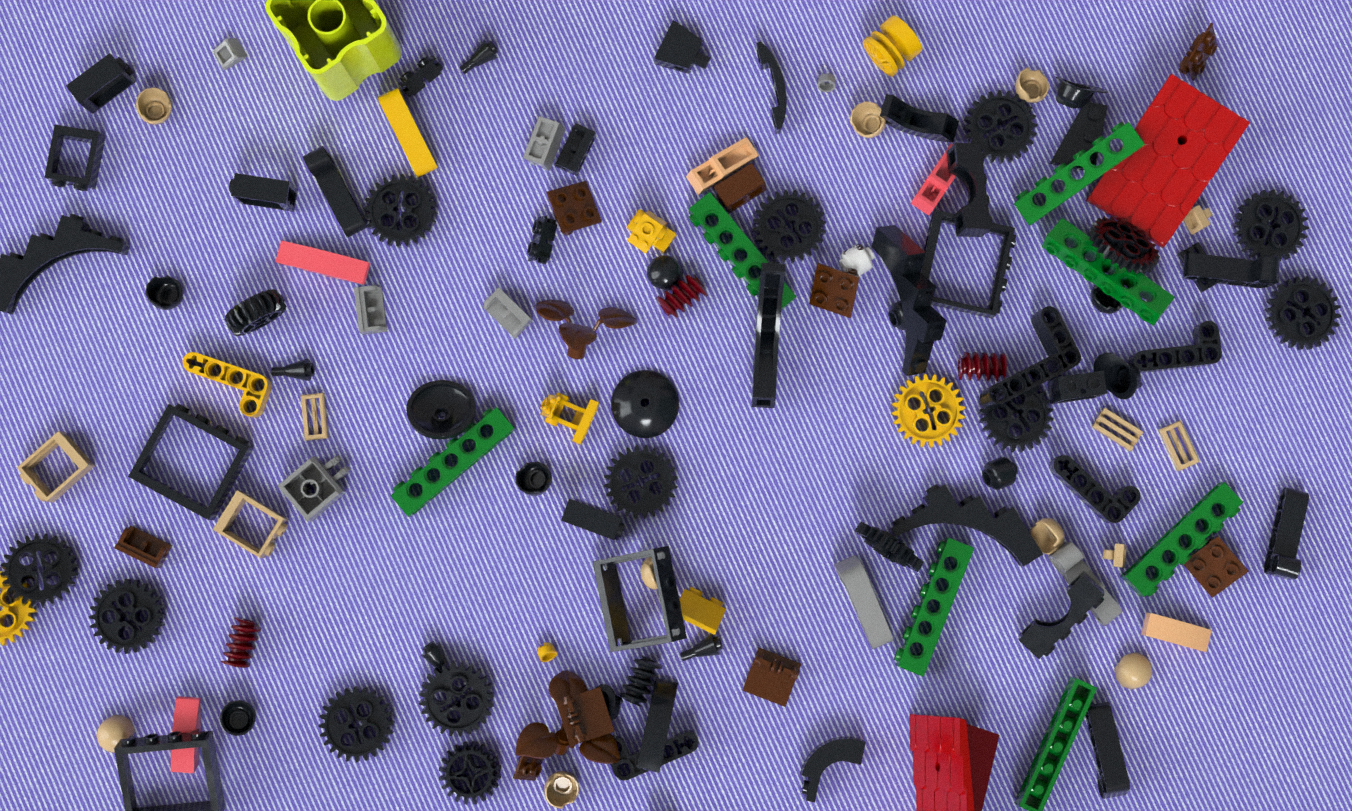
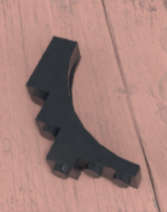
M70 214V217L61 215L54 237L44 233H40V236L31 234L24 256L10 252L9 256L5 254L0 255V311L13 315L20 298L29 285L42 272L57 262L74 255L90 252H112L127 255L130 247L123 243L124 239L112 235L110 239L102 237L103 233L89 229L90 225L83 222L84 218L75 214Z
M896 225L877 227L872 248L882 258L892 275L900 296L905 319L906 346L902 372L906 376L925 373L933 343L942 339L947 322L931 306L936 286L921 273L926 252Z
M778 262L762 263L758 285L751 407H775L780 318L786 264H779Z
M935 484L927 489V495L923 497L927 506H924L922 503L911 510L913 515L906 519L904 515L892 522L894 526L889 529L892 535L897 537L913 528L928 524L947 523L962 525L980 531L997 541L1011 554L1019 566H1025L1043 555L1014 507L1007 509L1004 506L994 512L996 517L993 518L980 496L973 498L970 495L960 501L961 506L959 507L946 485L939 487L938 484Z

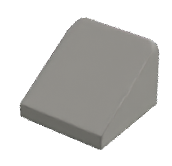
M236 38L225 39L213 50L223 70L232 67L247 57V54Z

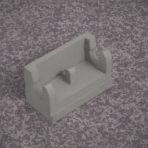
M539 116L523 158L534 166L537 164L543 169L550 171L566 129L559 122Z
M377 285L354 287L359 333L367 335L387 332L382 287H377Z
M499 287L483 303V308L515 339L533 322Z

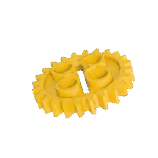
M924 374L922 381H920L919 377L915 376L914 384L907 380L906 385L908 388L900 386L899 390L902 394L894 395L899 401L891 403V406L897 408V411L892 412L891 415L898 418L893 424H900L901 427L897 430V433L904 431V440L912 437V445L918 440L921 448L925 445V442H928L929 448H932L934 441H936L938 446H941L942 438L947 442L951 441L948 434L956 436L957 432L954 428L962 427L958 419H964L965 416L959 413L966 409V407L959 406V402L964 398H956L955 395L959 392V389L952 391L953 383L945 385V377L937 381L936 374H934L931 380H928L927 374ZM934 390L940 394L939 402L930 400L929 394L931 391ZM920 392L924 393L927 407L933 409L930 416L936 426V430L932 429L929 415L923 413L926 406L920 396ZM910 398L918 400L919 407L917 410L909 408L908 400ZM939 412L947 414L948 421L946 424H941L937 420ZM919 419L924 420L927 424V428L923 432L917 430L915 425Z
M0 576V588L2 589L0 606L3 607L2 611H0V643L2 646H7V639L15 643L16 635L24 637L23 629L31 630L27 623L28 621H36L31 617V613H36L38 610L32 608L31 601H28L23 606V598L8 604L7 590L10 586L4 587L2 584L8 578ZM28 583L22 584V586L25 588H29L30 586ZM8 615H12L14 618V622L10 627H6L4 624V620Z

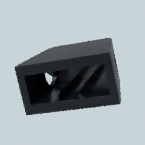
M673 20L655 55L654 64L689 74L694 64L706 69L711 57L700 52L703 41Z

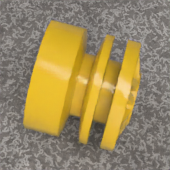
M891 15L880 25L881 33L873 31L871 37L867 36L862 43L875 65L885 74L894 77L898 73V69L904 68V59L912 61L922 52L923 48L913 30L902 19Z

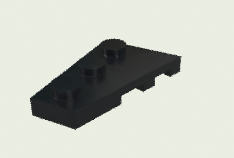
M1088 102L1081 107L1049 164L1060 166L1065 162L1066 165H1069L1074 161L1073 156L1084 149L1087 152L1094 147L1092 142L1102 136L1107 105ZM1099 152L1092 154L1090 158L1091 163L1095 166ZM1076 166L1073 168L1084 171L1083 167Z

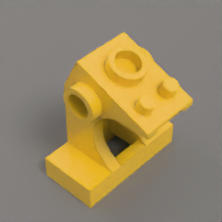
M639 209L627 226V229L632 232L627 241L645 254L651 246L665 253L677 236L675 232L667 228V222L649 210L644 212Z
M558 392L556 396L549 394L548 398H544L540 407L542 410L540 415L546 417L544 422L555 427L559 423L575 430L576 433L572 441L582 445L600 405L599 402L590 399L587 408L584 409L568 402V396ZM564 406L576 411L571 423L559 418Z

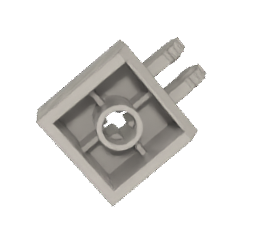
M339 455L335 456L325 465L318 457L313 456L278 485L279 489L306 521L312 522L347 492L338 481L349 473L351 469L348 466L343 467L334 476L329 471L341 461ZM310 484L316 485L317 488L315 494H309L308 491L310 490Z

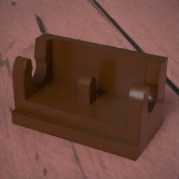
M751 163L714 186V190L728 214L765 192L766 184Z
M130 526L124 529L114 548L154 568H161L173 545L134 526Z

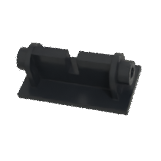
M425 56L417 63L419 66L413 72L409 70L399 78L401 82L398 85L401 88L403 86L406 87L403 91L408 97L415 96L425 87V84L421 81L423 77L430 83L442 74L440 71L443 70V67L439 62L433 63L436 60L434 56L430 58Z
M547 216L538 217L532 227V232L534 233L533 240L529 243L527 249L528 261H536L538 259V263L546 264L550 260L553 245L547 244L545 241L546 239L554 241L557 229L556 220L547 219Z

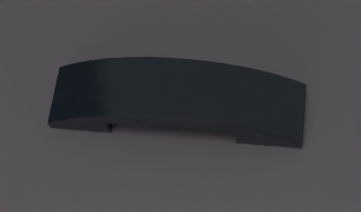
M757 42L756 52L760 69H770L778 103L777 107L771 109V116L775 133L780 134L787 106L785 83L780 67L772 53L762 42Z
M655 679L637 763L638 769L660 772L678 686L676 682Z

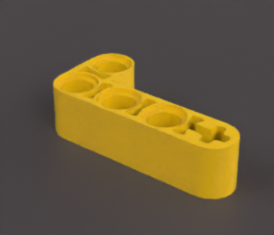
M394 88L378 96V101L417 178L437 169L435 160L399 88Z
M190 352L184 356L182 363L185 370L243 390L239 405L242 414L252 418L263 414L272 390V383L269 378L196 352ZM192 361H198L205 364L204 368L194 366ZM216 365H220L222 369L218 376H214L212 373ZM241 372L243 380L235 384L234 376L236 373ZM262 379L265 383L264 388L261 391H256L255 383ZM251 401H255L257 408L254 412L249 413L247 405Z

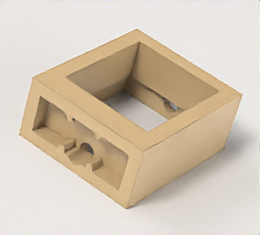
M58 431L23 461L17 469L21 472L20 478L26 484H31L36 489L34 493L41 501L54 503L94 468L95 465L66 432ZM60 446L79 469L52 492L32 469Z
M237 490L213 530L255 556L265 558V556L269 557L275 549L276 545L274 542L278 536L281 537L286 531L288 518L245 492ZM245 502L278 520L261 549L229 530Z

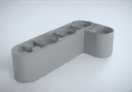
M1065 542L1061 548L1048 556L1050 562L1068 584L1073 582L1084 571L1104 589V601L1096 609L1093 607L1090 609V612L1101 625L1105 627L1123 612L1082 560L1084 558L1083 554L1072 542Z
M856 555L835 563L836 572L846 588L871 648L876 649L893 641V636L862 563Z

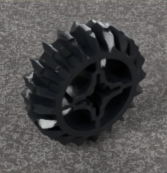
M275 289L262 291L252 297H248L238 305H235L233 309H230L225 316L226 325L235 336L250 334L281 316L287 307L284 303L285 300Z
M464 741L463 749L456 744L454 746L456 753L452 750L447 751V755L451 759L442 758L441 761L447 766H440L439 771L446 772V775H441L439 780H447L442 789L450 787L451 790L447 795L450 797L455 792L457 794L455 797L456 802L463 796L464 804L467 805L471 797L473 804H477V796L482 801H485L486 795L484 792L490 796L494 794L490 786L498 788L499 784L493 780L501 779L502 775L495 773V771L501 769V765L494 766L493 763L499 758L498 756L492 759L489 757L493 752L492 749H489L487 753L483 752L485 744L476 749V741L472 742L471 748H469L468 742ZM471 754L482 758L487 766L476 765ZM464 755L463 769L452 772L455 760ZM468 766L472 771H478L473 775V779L469 775L463 774L468 770ZM489 773L486 785L477 790V777ZM453 779L464 780L470 791L461 789Z

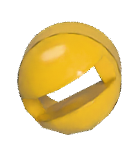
M544 642V646L539 645L537 649L541 662L551 661L557 656L555 647L549 642Z

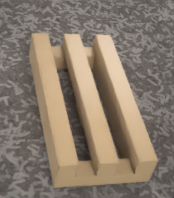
M325 393L301 395L305 441L328 439ZM316 398H319L322 434H319ZM307 399H311L314 435H310Z
M1106 408L1102 409L1092 425L1093 429L1129 452L1133 450L1134 445L1143 434V431ZM1104 415L1119 423L1126 429L1130 430L1135 435L1132 436L1131 434L1119 428L1112 422L1108 421L1104 418ZM1102 422L1131 442L1129 444L1099 426V423Z
M1181 420L1158 430L1177 471L1200 462ZM1175 427H1177L1180 433V436L1192 459L1191 461H1188L1186 457V454L1181 446V443L1174 431ZM1166 431H1169L1183 464H1181Z

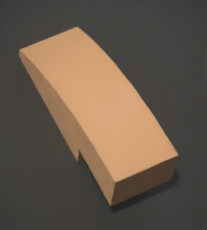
M745 137L715 154L705 163L692 169L686 178L696 193L700 195L757 158L759 154L749 139Z
M1146 612L1141 635L1207 652L1212 630Z

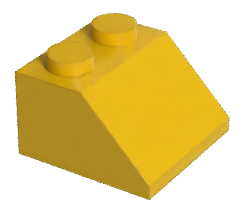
M690 587L689 590L684 589L679 599L683 620L715 635L726 611V608L722 607L724 602L713 597L709 601L701 597L703 592L693 587Z

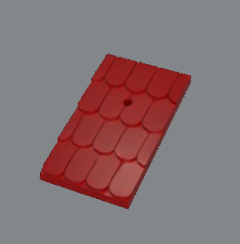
M1171 73L1134 128L1145 146L1103 174L1086 201L1114 219L1118 220L1119 218L1123 223L1129 222L1132 228L1136 226L1137 231L1145 232V237L1151 238V242L1164 248L1250 122Z
M910 714V751H913V782L916 787V811H982L1000 735L969 725L962 718Z

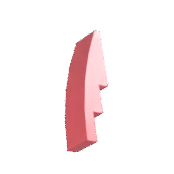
M282 240L275 261L282 265L365 285L371 264L348 256Z

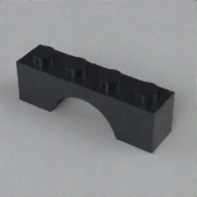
M955 143L947 151L949 173L958 177L968 191L967 205L954 214L956 236L983 237L992 226V218L989 216L988 208L990 200L986 192L987 176L984 173L983 167L984 154L981 151V144Z
M1083 571L1067 586L1071 605L1068 612L1061 619L1053 622L1034 619L1019 634L1018 640L1038 659L1043 655L1048 656L1055 649L1054 644L1059 639L1063 641L1071 633L1070 628L1075 623L1081 624L1088 616L1087 612L1092 607L1096 609L1104 601V589L1086 572Z

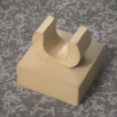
M1200 205L1189 211L1183 221L1191 235L1210 225L1207 218L1213 216L1209 208L1202 210Z
M1115 543L1114 550L1103 549V559L1114 560V567H1126L1127 545Z

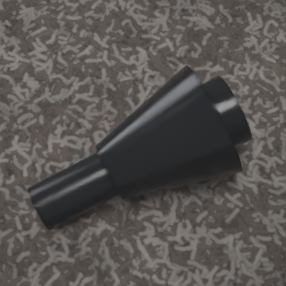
M483 40L470 57L471 59L459 68L466 74L475 66L498 58L496 53L499 51L492 41L487 43Z
M307 358L285 367H272L271 374L272 376H287L310 381L311 377L315 374V367Z
M710 634L693 646V648L680 652V656L685 661L696 656L720 655L723 645L719 636L715 637L714 634Z
M432 641L422 648L424 652L421 656L440 671H442L443 663L449 668L440 642L435 644Z

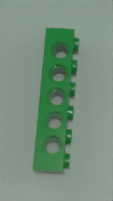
M1123 121L1111 129L1113 133L1107 138L1102 135L1092 142L1094 147L1086 152L1082 149L1073 156L1074 161L1069 165H1066L1064 162L1053 170L1056 174L1048 179L1044 176L1035 183V189L1030 192L1026 189L1016 196L1018 201L1014 205L1029 226L1145 146L1129 122L1126 124ZM1114 139H1120L1123 142V148L1118 152H1113L1109 147L1110 142ZM1096 152L1101 153L1104 157L1102 164L1098 166L1093 165L1090 161L1092 154ZM1076 166H1081L1084 169V176L1080 179H1074L1071 175L1072 169ZM1058 179L1063 180L1065 183V189L1060 193H1056L1052 188L1053 182ZM1037 193H1043L1046 196V202L1042 206H1037L1034 203L1033 199Z
M709 192L689 208L688 213L690 216L688 219L696 228L698 226L701 227L705 232L702 235L710 245L715 244L719 249L717 254L724 262H730L733 266L731 270L739 280L741 278L745 280L748 284L746 289L753 297L758 296L759 278L754 279L750 277L748 271L751 268H758L761 271L762 263H768V261ZM709 216H714L717 218L718 223L715 226H709L706 224L705 219ZM724 233L732 236V241L728 244L720 241L719 237ZM740 250L744 251L747 258L744 261H738L735 259L734 253ZM785 282L781 311L797 297Z
M1061 218L1046 236L1042 247L1049 254L1063 261L1067 267L1081 274L1087 281L1101 288L1105 294L1115 298L1123 307L1130 309L1143 321L1154 326L1175 297L1142 273L1136 274L1133 270L1129 273L1125 267L1119 269L1118 264L1112 265L1110 259L1103 258V253H1097L1099 248L1092 246L1093 241L1089 240L1090 237L1064 218Z
M497 407L494 410L492 408L486 410L481 415L482 420L477 424L472 422L470 427L464 431V435L459 439L457 437L451 439L446 444V450L441 454L439 451L433 454L428 459L430 462L424 468L418 467L410 474L412 476L410 480L406 483L401 481L393 488L394 493L390 496L408 517H412L516 430ZM486 425L493 427V434L490 437L482 436V428ZM467 440H474L476 443V447L472 452H466L464 449V444ZM451 454H455L458 457V463L454 467H449L446 462L447 457ZM433 469H438L440 478L432 482L429 479V473ZM420 484L423 491L421 495L415 497L411 492L412 486Z
M1225 482L1217 483L1120 577L1138 596H1151L1158 590L1159 587L1157 585L1162 580H1168L1175 573L1173 569L1178 564H1185L1191 558L1190 553L1195 548L1197 550L1202 548L1208 542L1206 538L1211 533L1215 534L1223 528L1224 524L1222 522L1228 517H1234L1241 510L1239 506L1243 501ZM1214 504L1220 507L1218 516L1212 513V506ZM1198 519L1204 523V528L1201 532L1195 527ZM1181 535L1187 537L1188 543L1185 547L1179 544ZM1166 550L1171 554V560L1168 563H1165L1162 558ZM1149 566H1152L1155 570V575L1151 579L1146 576V569Z
M949 537L945 538L944 541H940L936 553L939 554L937 561L932 562L928 570V574L931 575L927 584H923L919 596H922L920 604H915L911 613V617L914 618L911 627H906L902 637L905 639L903 647H898L894 656V660L897 661L896 666L924 677L974 547ZM947 557H952L955 561V566L951 570L946 569L944 566V560ZM939 578H943L947 583L943 591L937 590L935 586ZM932 599L938 603V609L933 613L927 609V603ZM922 621H927L930 625L929 631L925 634L920 633L918 629ZM915 642L921 645V652L918 655H912L910 652V646Z
M1070 676L1014 803L1028 811H1043L1097 687Z

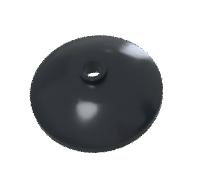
M651 370L635 371L625 376L615 387L611 399L612 414L619 427L626 433L638 438L656 437L667 431L676 420L679 411L678 393L671 381L664 375ZM642 399L649 400L647 407L641 406L640 402Z
M436 380L423 384L411 394L407 402L406 411L410 425L419 434L432 439H449L460 435L470 427L475 418L476 405L472 394L461 384L448 380Z

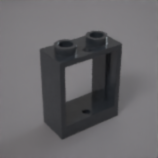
M109 53L67 84L66 87L77 102L93 114L136 81L131 76L134 72L129 65L120 57L115 58Z
M54 125L44 178L51 181V185L65 188L67 184L73 185L74 189L80 191H87L88 188L96 189L106 137L97 131ZM63 139L91 143L85 178L56 174Z
M235 173L234 179H231L229 184L231 196L241 204L291 212L295 211L298 189L290 181Z
M1104 371L1062 376L1047 382L1050 404L1093 399L1107 394Z
M571 499L568 500L561 519L563 522L615 540L616 536L621 537L625 527L621 523L622 518Z

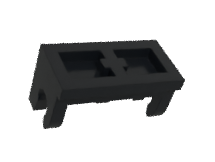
M575 124L555 163V167L578 176L596 139V132Z

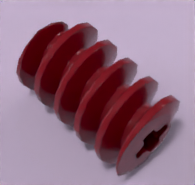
M693 274L694 278L690 275L685 277L687 284L682 280L678 281L680 289L674 285L671 286L672 294L664 291L665 299L660 296L656 297L658 304L669 319V315L678 317V309L686 312L684 304L693 307L691 299L700 302V293L705 297L708 296L706 289L695 274Z
M964 352L962 358L959 355V380H962L964 374H967L968 381H971L973 374H976L977 381H980L982 375H985L986 381L990 380L991 375H994L996 382L999 381L1000 375H1003V378L1006 379L1007 358L1005 353H1000L998 358L996 353H991L988 358L986 352H983L980 358L977 352H973L971 358L968 352Z
M234 617L239 622V625H232L231 628L237 632L236 634L228 635L234 642L226 643V646L231 651L223 652V655L228 660L220 662L233 667L247 668L250 667V663L245 659L253 658V654L248 650L256 648V645L251 641L259 639L254 632H260L262 628L256 622Z

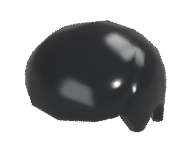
M661 255L651 260L647 267V277L654 287L670 291L671 286H679L678 281L683 279V269L676 259L667 255Z
M167 275L161 278L153 277L146 285L145 294L149 302L156 308L170 310L176 308L182 302L184 290L178 280Z
M1095 285L1091 290L1092 305L1099 312L1112 314L1123 307L1119 301L1105 294L1098 286Z
M538 461L525 463L516 472V485L520 491L529 496L542 495L552 483V473L546 465Z
M242 700L229 702L220 713V722L223 729L233 736L245 735L253 729L256 721L253 707Z

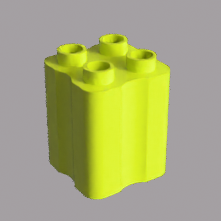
M374 0L266 1L265 9L267 14L295 51L296 56L330 100L339 101L356 91L368 76L384 72L397 63L402 56V48L385 15Z

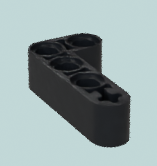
M324 146L302 156L308 169L319 184L346 237L348 238L368 228L336 165Z
M1188 253L1184 255L1183 278L1202 282H1210L1212 280L1213 283L1242 287L1267 288L1279 282L1280 259L1277 257H1260L1256 260Z
M1212 321L1202 322L1193 329L1194 345L1140 351L1133 354L1129 358L1128 363L1133 364L1140 373L1201 367L1217 363L1222 357L1219 328ZM1202 327L1209 329V338L1202 335ZM1206 349L1212 352V360H1208L1205 357L1204 352ZM1183 351L1189 353V363L1184 362L1182 359ZM1160 354H1164L1167 356V365H1163L1160 363ZM1151 359V362L1142 365L1138 364L1137 360Z
M1067 455L1057 456L1050 462L1049 468L1052 474L1106 523L1111 524L1122 521L1140 501V491L1134 486L1121 487L1111 496ZM1064 461V468L1066 470H1059L1060 465L1058 462ZM1077 475L1083 479L1081 488L1076 487L1074 484V478ZM1126 490L1132 494V500L1129 503L1123 498V493ZM1093 491L1098 492L1100 495V501L1097 504L1091 500ZM1110 507H1114L1117 511L1115 519H1111L1108 516V509Z
M1287 487L1283 488L1264 564L1265 574L1290 580L1298 578L1301 570V560L1296 559L1309 502V494L1307 492Z
M1110 703L1092 704L1089 706L1085 716L1100 774L1097 780L1100 796L1102 799L1126 795L1130 790V782Z
M686 730L667 738L666 745L672 746L674 752L671 756H663L661 766L694 752L699 744L696 733ZM613 736L622 745V750L619 752V762L610 764L615 776L625 781L648 772V770L637 768L640 750L630 754L624 739L620 736ZM685 736L695 739L691 747H688L687 744L680 746L681 752H677V745L674 740H678V744L685 741ZM621 763H627L630 765L631 771L623 775L619 773L618 766Z

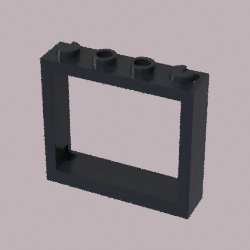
M934 210L932 213L924 247L926 254L921 273L928 279L941 223L955 226L954 214L939 210ZM992 223L991 229L987 232L1003 237L987 309L933 297L931 305L991 319L996 316V313L999 314L1003 302L999 300L1000 294L1005 291L1007 279L1004 278L1005 271L1010 269L1012 257L1009 256L1010 248H1014L1016 244L1015 228Z
M179 403L176 406L168 404L128 477L203 518L214 521L254 448L248 446L249 441L237 435L235 439L228 435V429L218 424L216 428L209 425L208 422L210 420L202 415L192 416L188 413L190 409ZM174 415L239 449L208 507L143 472Z
M669 546L592 561L610 652L669 643L687 638ZM651 557L667 635L631 640L616 564Z
M197 729L191 733L175 731L161 736L156 733L139 738L129 736L127 739H120L115 746L114 751L125 811L225 810L213 731L200 732ZM201 747L210 801L137 808L128 754Z

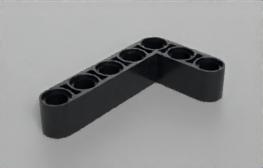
M1047 306L1033 314L1031 318L1032 326L1049 357L983 390L980 394V402L985 408H995L1080 363L1081 354L1056 308ZM1043 315L1047 318L1048 323L1044 320ZM1047 365L1050 367L1051 372L1048 371ZM1028 374L1032 376L1033 382L1029 379ZM1010 383L1013 384L1015 391L1011 389ZM991 392L996 395V401L992 398Z

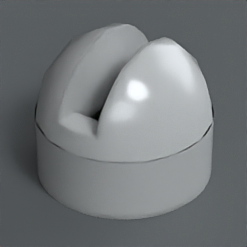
M822 73L818 78V89L822 92H831L835 89L836 80L834 75Z

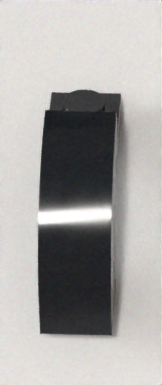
M887 94L880 114L886 120L887 125L899 131L942 142H954L959 121L948 113L921 110L906 104L894 95Z
M836 737L824 741L815 747L805 759L800 771L801 776L808 777V781L804 780L801 794H805L804 799L815 803L820 777L823 771L832 763L845 761L861 765L866 742L853 737Z

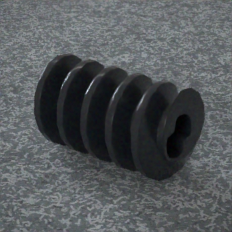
M642 656V659H634L638 668L631 667L630 670L635 675L626 677L631 682L630 684L622 685L627 692H619L618 694L626 701L640 707L642 706L639 703L647 702L643 694L650 695L651 693L647 686L655 685L651 677L658 678L659 676L654 669H662L663 667L661 664L645 656Z

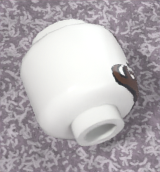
M856 244L842 252V259L839 262L844 272H848V269L853 268L857 270V274L860 276L872 269V260L875 257L869 247L864 248L861 244Z

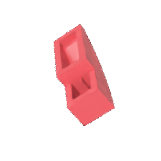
M953 144L949 145L910 203L928 216L956 177L949 173L947 151Z
M177 696L172 732L191 733L197 729L201 732V698ZM199 747L171 750V772H195L199 765Z

